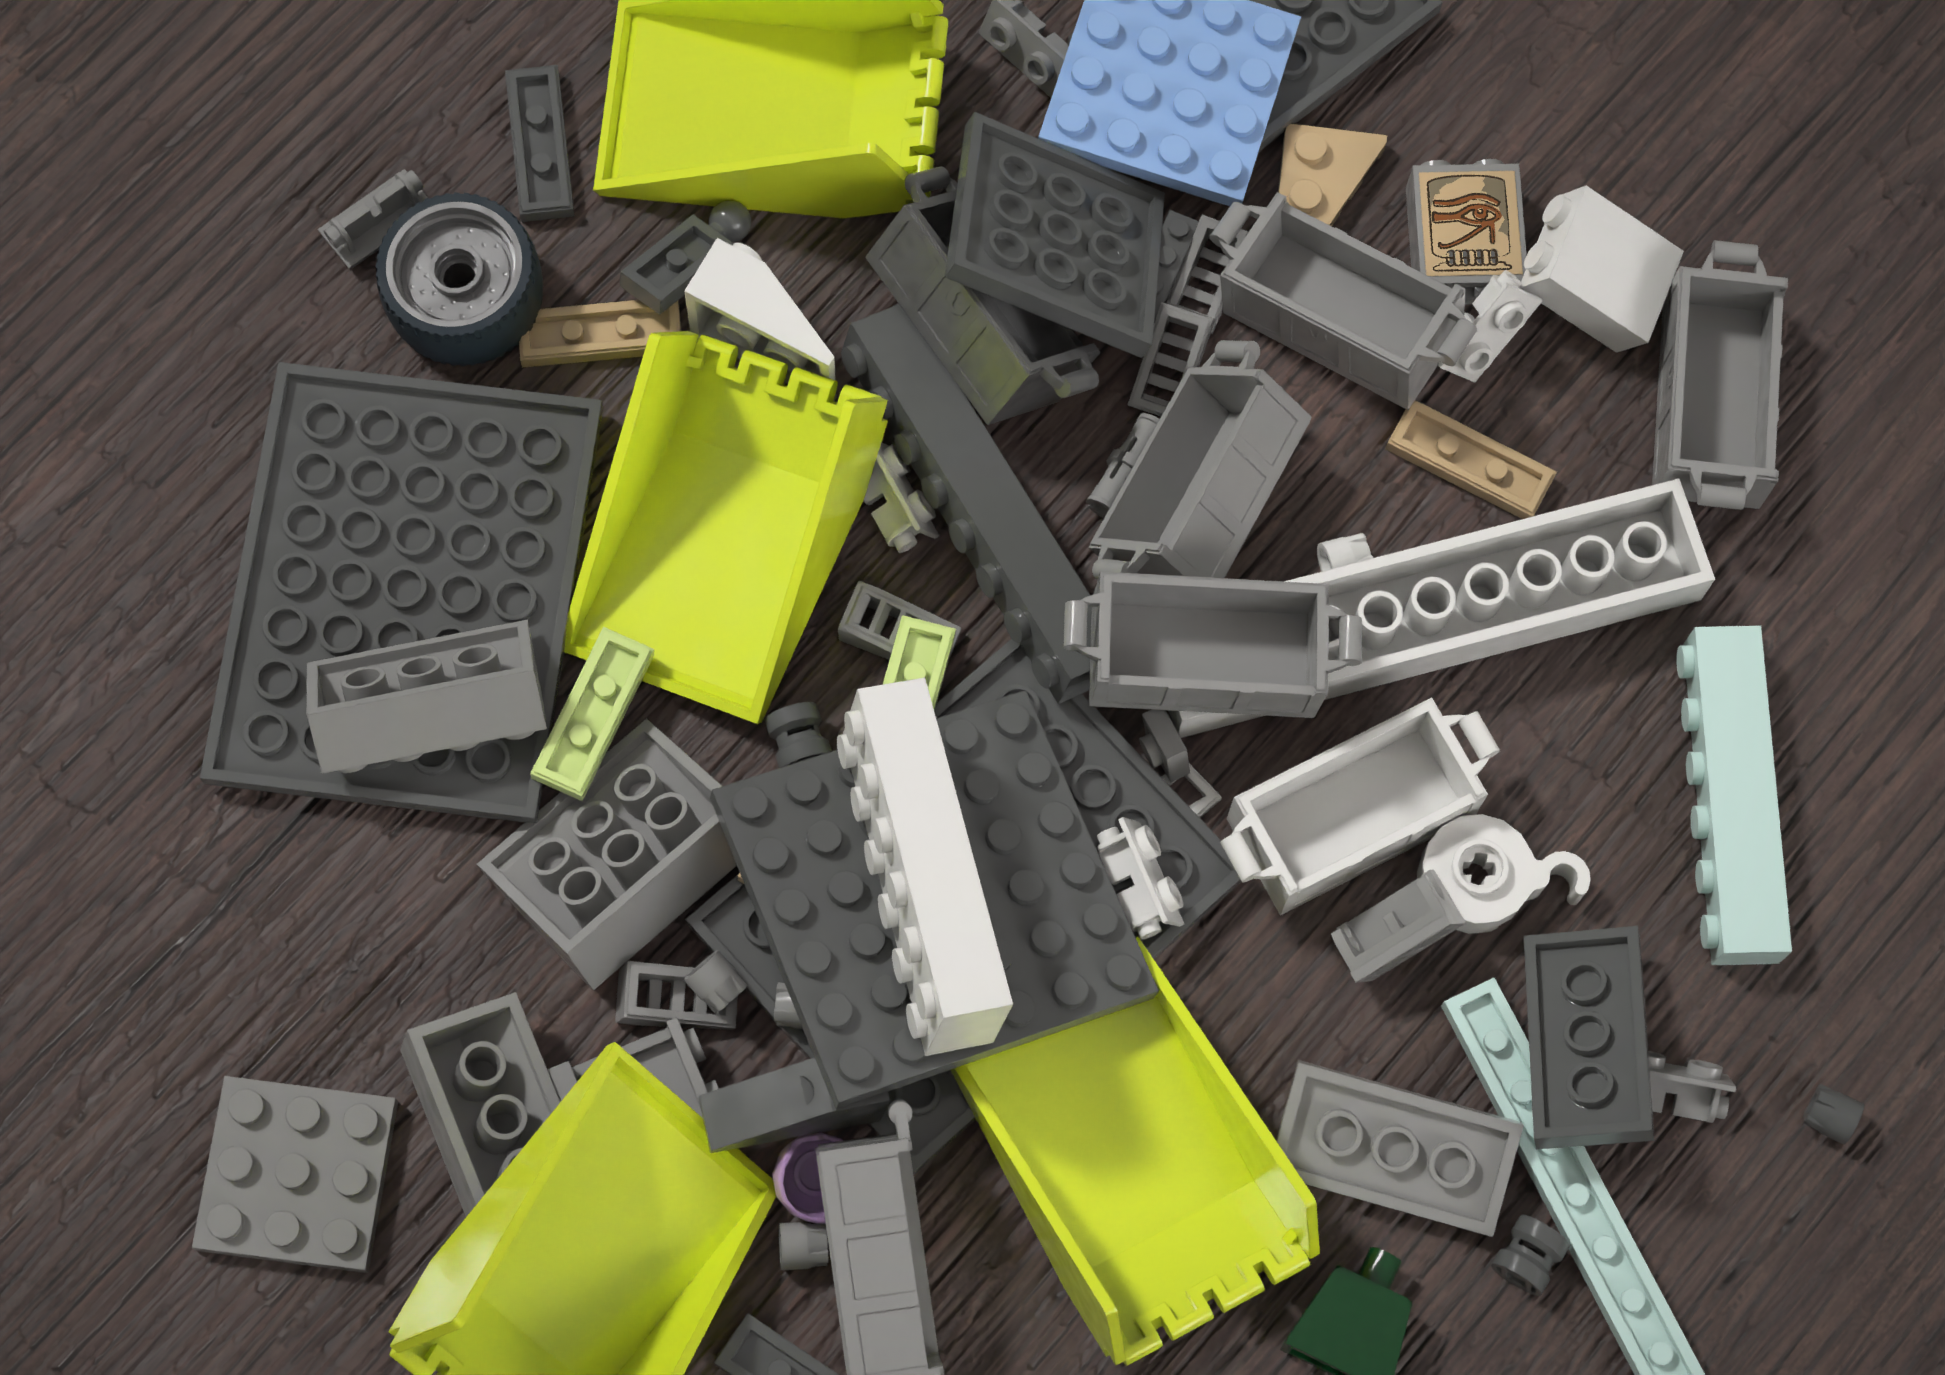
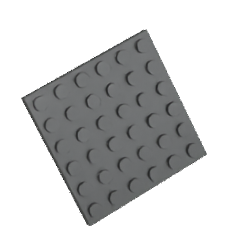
M1026 690L936 718L1013 1001V1006L994 1042L990 1044L925 1056L921 1038L913 1039L906 1016V1006L911 1003L906 983H898L894 973L892 950L897 948L892 928L885 929L881 922L878 896L883 894L878 874L871 875L867 868L864 843L866 840H869L865 821L857 822L855 819L850 796L851 788L855 787L851 768L843 769L838 750L712 789L710 800L835 1109L1154 999L1159 991Z

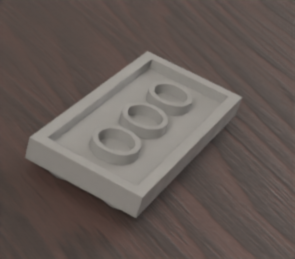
M1298 1060L1276 1141L1307 1185L1493 1237L1524 1125L1516 1120Z

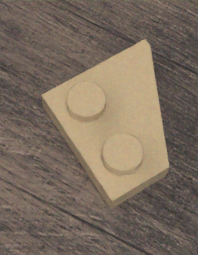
M1298 124L1288 125L1284 132L1278 193L1286 196L1289 205L1333 226L1340 216L1341 209L1356 193L1362 184L1364 176L1376 159H1379L1383 154L1387 143V135Z

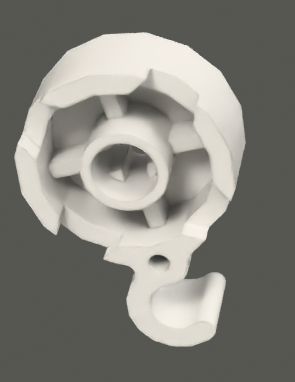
M1484 814L1460 816L1441 826L1423 851L1417 871L1418 879L1425 872L1435 870L1466 923L1456 930L1468 934L1491 932L1501 924L1511 920L1526 901L1535 899L1541 894L1549 883L1550 875L1557 874L1563 876L1568 881L1570 891L1567 896V902L1570 905L1578 904L1588 891L1591 881L1587 865L1576 854L1566 851L1554 852L1543 860H1536L1521 833L1504 820ZM1471 863L1482 866V869H1485L1488 873V876L1484 878L1481 885L1471 883L1472 875L1463 874V869L1469 868Z

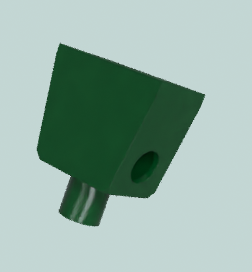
M1370 1247L1358 1274L1337 1265L1286 1337L1280 1350L1330 1375H1395L1412 1307L1410 1299L1390 1290L1402 1261L1382 1249Z

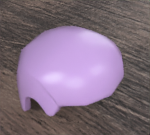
M824 1133L800 1136L788 1143L780 1152L772 1175L776 1196L790 1214L807 1222L826 1223L815 1148L818 1147V1144L843 1141L842 1139Z

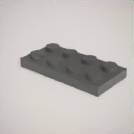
M1638 926L1524 936L1533 1133L1536 1149L1655 1141L1641 941Z

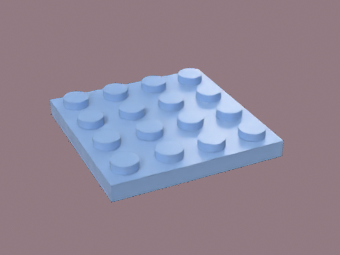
M1084 0L1038 139L1103 167L1227 206H1231L1233 202L1242 203L1301 16L1250 0Z

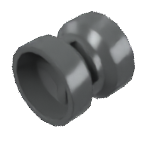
M802 702L783 707L772 712L764 719L769 738L777 741L779 750L776 753V760L779 768L832 752L828 739L820 734L819 727L822 723V718L818 705L814 702Z
M1520 1215L1511 1230L1513 1240L1507 1248L1499 1250L1491 1263V1267L1497 1274L1514 1286L1530 1294L1541 1296L1550 1281L1548 1271L1553 1263L1562 1261L1571 1245L1564 1236L1547 1224L1533 1217Z

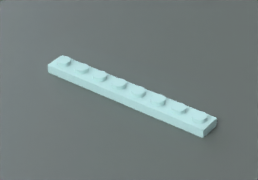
M1495 977L1444 1001L1441 1007L1498 1116L1523 1123L1524 1127L1517 1152L1560 1234L1569 1241L1571 1245L1569 1251L1634 1375H1705L1585 1147L1536 1149L1533 1133L1529 1042Z

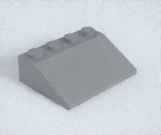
M645 719L605 754L583 801L560 792L539 810L537 823H524L477 863L478 867L592 990L601 985L737 866L710 800L712 789L722 787V785L648 719Z

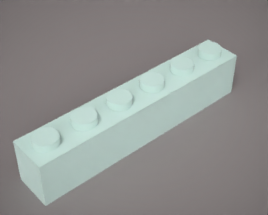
M1761 626L1694 627L1683 645L1678 647L1677 672L1679 678H1686L1688 698H1684L1682 701L1681 720L1683 730L1685 732L1691 731L1693 752H1688L1686 776L1689 785H1696L1697 806H1693L1691 810V832L1694 839L1701 840L1702 860L1697 861L1695 870L1697 891L1699 894H1705L1707 915H1702L1700 922L1701 943L1704 949H1710L1712 965L1779 964L1792 952Z

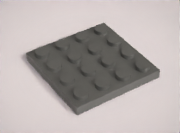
M974 112L965 125L945 277L1142 358L1153 342L1165 193Z

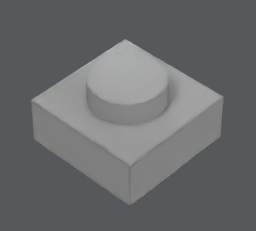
M1152 709L1143 713L1142 717L1146 735L1140 737L1139 742L1151 767L1155 768L1161 765L1170 783L1190 774L1187 749L1165 710Z

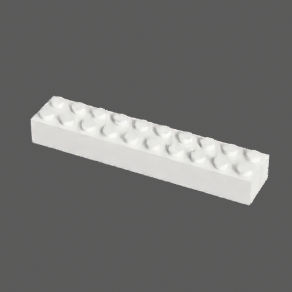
M1675 479L1284 582L1328 584V605L1342 610L1348 615L1362 618V663L1357 666H1346L1340 670L1328 673V694L1325 698L1326 700L1700 601L1715 581V577L1680 479ZM1329 619L1328 660H1339V620ZM1168 710L1171 721L1180 738L1266 716Z

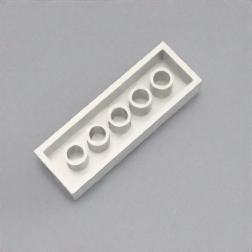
M919 678L857 689L851 710L845 712V728L843 734L837 736V749L843 769L851 768L855 787L851 788L850 796L855 819L857 822L865 821L869 840H866L864 843L867 868L871 875L878 874L883 891V894L878 896L881 922L885 929L892 928L897 945V948L892 950L894 973L898 983H906L911 1003L906 1006V1016L913 1039L921 1038L925 1056L993 1043L1013 1006V1001L926 679Z

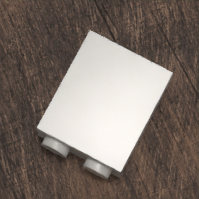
M1587 185L1565 194L1557 195L1544 210L1542 216L1544 226L1537 243L1529 250L1525 258L1524 267L1526 271L1519 289L1542 299L1541 304L1615 352L1649 343L1684 251Z

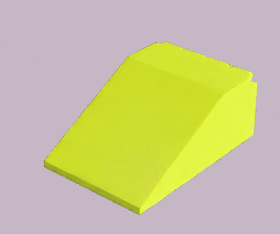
M618 0L593 191L599 196L714 207L722 201L734 200L742 203L748 210L834 218H852L900 211L904 205L914 203L911 194L905 188L906 176L934 168V159L926 155L935 153L939 110L933 108V106H938L941 100L944 62L939 60V58L945 56L949 23L946 17L939 16L943 14L944 4L940 0ZM931 191L925 193L927 198L931 196Z
M690 331L654 332L649 335L568 612L564 652L587 660L602 628H608L654 649V657L642 679L643 682L759 724L762 723L865 498L876 457L888 420L883 419L888 400L883 399L882 396L846 384L841 390L838 402H834L838 386L836 380L795 367L790 375L788 385H785L784 381L788 371L787 363L745 350L740 359L739 366L736 368L735 363L739 352L738 346L703 334L698 338L699 334Z
M1136 937V940L1159 990L1154 999L951 1069L1064 1289L1105 1356L1110 1355L1115 1365L1123 1362L1126 1366L1163 1347L1156 1329L1163 1326L1170 1339L1174 1341L1214 1319L1213 1312L1207 1303L1209 1300L1214 1299L1220 1310L1225 1313L1265 1291L1258 1275L1259 1273L1264 1271L1271 1283L1276 1285L1309 1267V1259L1320 1254L1317 1203L1314 1196L1139 937Z
M613 1042L604 1048L431 1259L388 1331L394 1336L390 1344L392 1349L389 1356L413 1375H432L435 1370L437 1371L436 1375H684L776 1198L774 1181L738 1148L710 1153L703 1118L621 1046Z

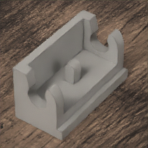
M1429 870L1418 879L1349 922L1343 923L1331 935L1351 971V976L1357 983L1375 980L1466 923L1435 870Z

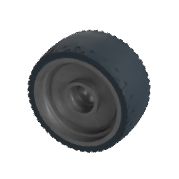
M454 192V194L445 193L441 196L436 195L433 198L424 199L425 201L418 202L414 207L408 208L405 213H402L392 223V227H389L386 231L387 234L383 237L382 244L379 246V254H377L376 279L380 300L385 313L401 338L417 353L422 354L427 359L430 358L434 362L438 361L441 364H450L451 366H474L478 363L484 364L489 360H496L495 358L504 356L506 352H510L513 350V347L519 345L521 337L528 330H532L533 324L536 323L538 312L541 309L543 276L535 246L519 220L510 211H507L503 205H499L496 201H491L487 197ZM462 281H471L466 286L453 288Z

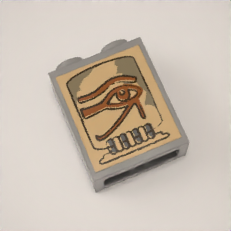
M1484 159L1474 164L1451 165L1444 160H1431L1421 165H1413L1406 185L1411 268L1450 288H1453L1455 284L1464 287L1465 304H1472L1489 284L1493 275L1500 276L1504 270L1514 274L1521 282L1526 271L1524 261L1527 254L1519 164H1504L1497 159Z

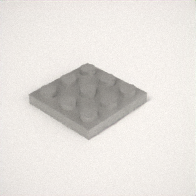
M224 1076L192 1248L201 1252L368 1273L397 1113V1099Z

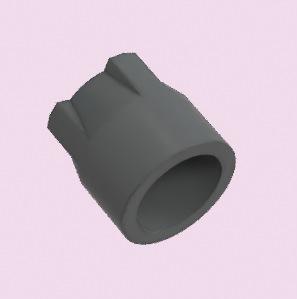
M1819 1084L1804 1111L1803 1124L1845 1145L1853 1135L1861 1119L1864 1104L1841 1092Z

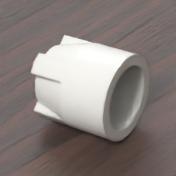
M1363 533L1321 542L1317 546V557L1321 572L1373 558L1366 536Z

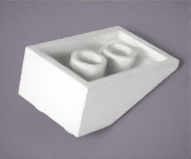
M717 238L684 291L690 332L699 334L698 338L703 334L738 346L737 358L741 359L745 350H749L787 363L788 371L784 381L787 384L795 367L835 380L833 354L767 264L762 261L760 255L742 243H734L732 246Z

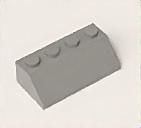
M528 619L308 662L306 715L321 773L333 771L352 773L365 768L368 764L388 760L407 762L419 758L424 753L444 749L462 751L475 747L479 742L504 737L511 740L523 739L532 735L535 731L547 729L544 702Z
M516 992L408 1029L400 1048L466 1217L560 1103Z

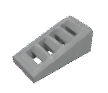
M1202 214L1167 303L1194 311L1179 305L1184 295L1210 305L1211 307L1206 316L1215 318L1211 334H1213L1223 311L1220 275L1197 267L1199 259L1203 258L1226 267L1230 260L1226 255L1205 248L1211 233L1220 221ZM1240 229L1230 245L1238 248L1248 234V231ZM1191 277L1218 286L1216 294L1212 295L1189 286Z
M1161 302L1154 323L1152 346L1143 357L1128 406L1162 416L1169 401L1145 394L1147 384L1149 383L1175 392L1180 382L1152 373L1154 364L1157 363L1184 372L1182 379L1189 367H1199L1215 318L1170 303ZM1169 322L1197 330L1195 340L1167 332ZM1162 342L1191 351L1188 361L1159 352Z
M858 581L839 624L838 635L839 641L890 660L901 617L904 615L955 628L956 635L950 653L951 657L962 628L880 588ZM867 607L877 610L869 629L860 626ZM888 616L897 618V622L890 638L887 639L881 636V632Z
M627 961L620 967L618 974L615 1022L640 1026L668 1027L666 1021L677 1017L681 1028L734 1030L736 1028L738 996L721 1011H716L715 1015L706 1014L707 1004L694 993L693 1012H685L686 982L684 978L694 969L693 967ZM638 981H647L646 1008L637 1007ZM662 982L671 983L669 1010L660 1009Z

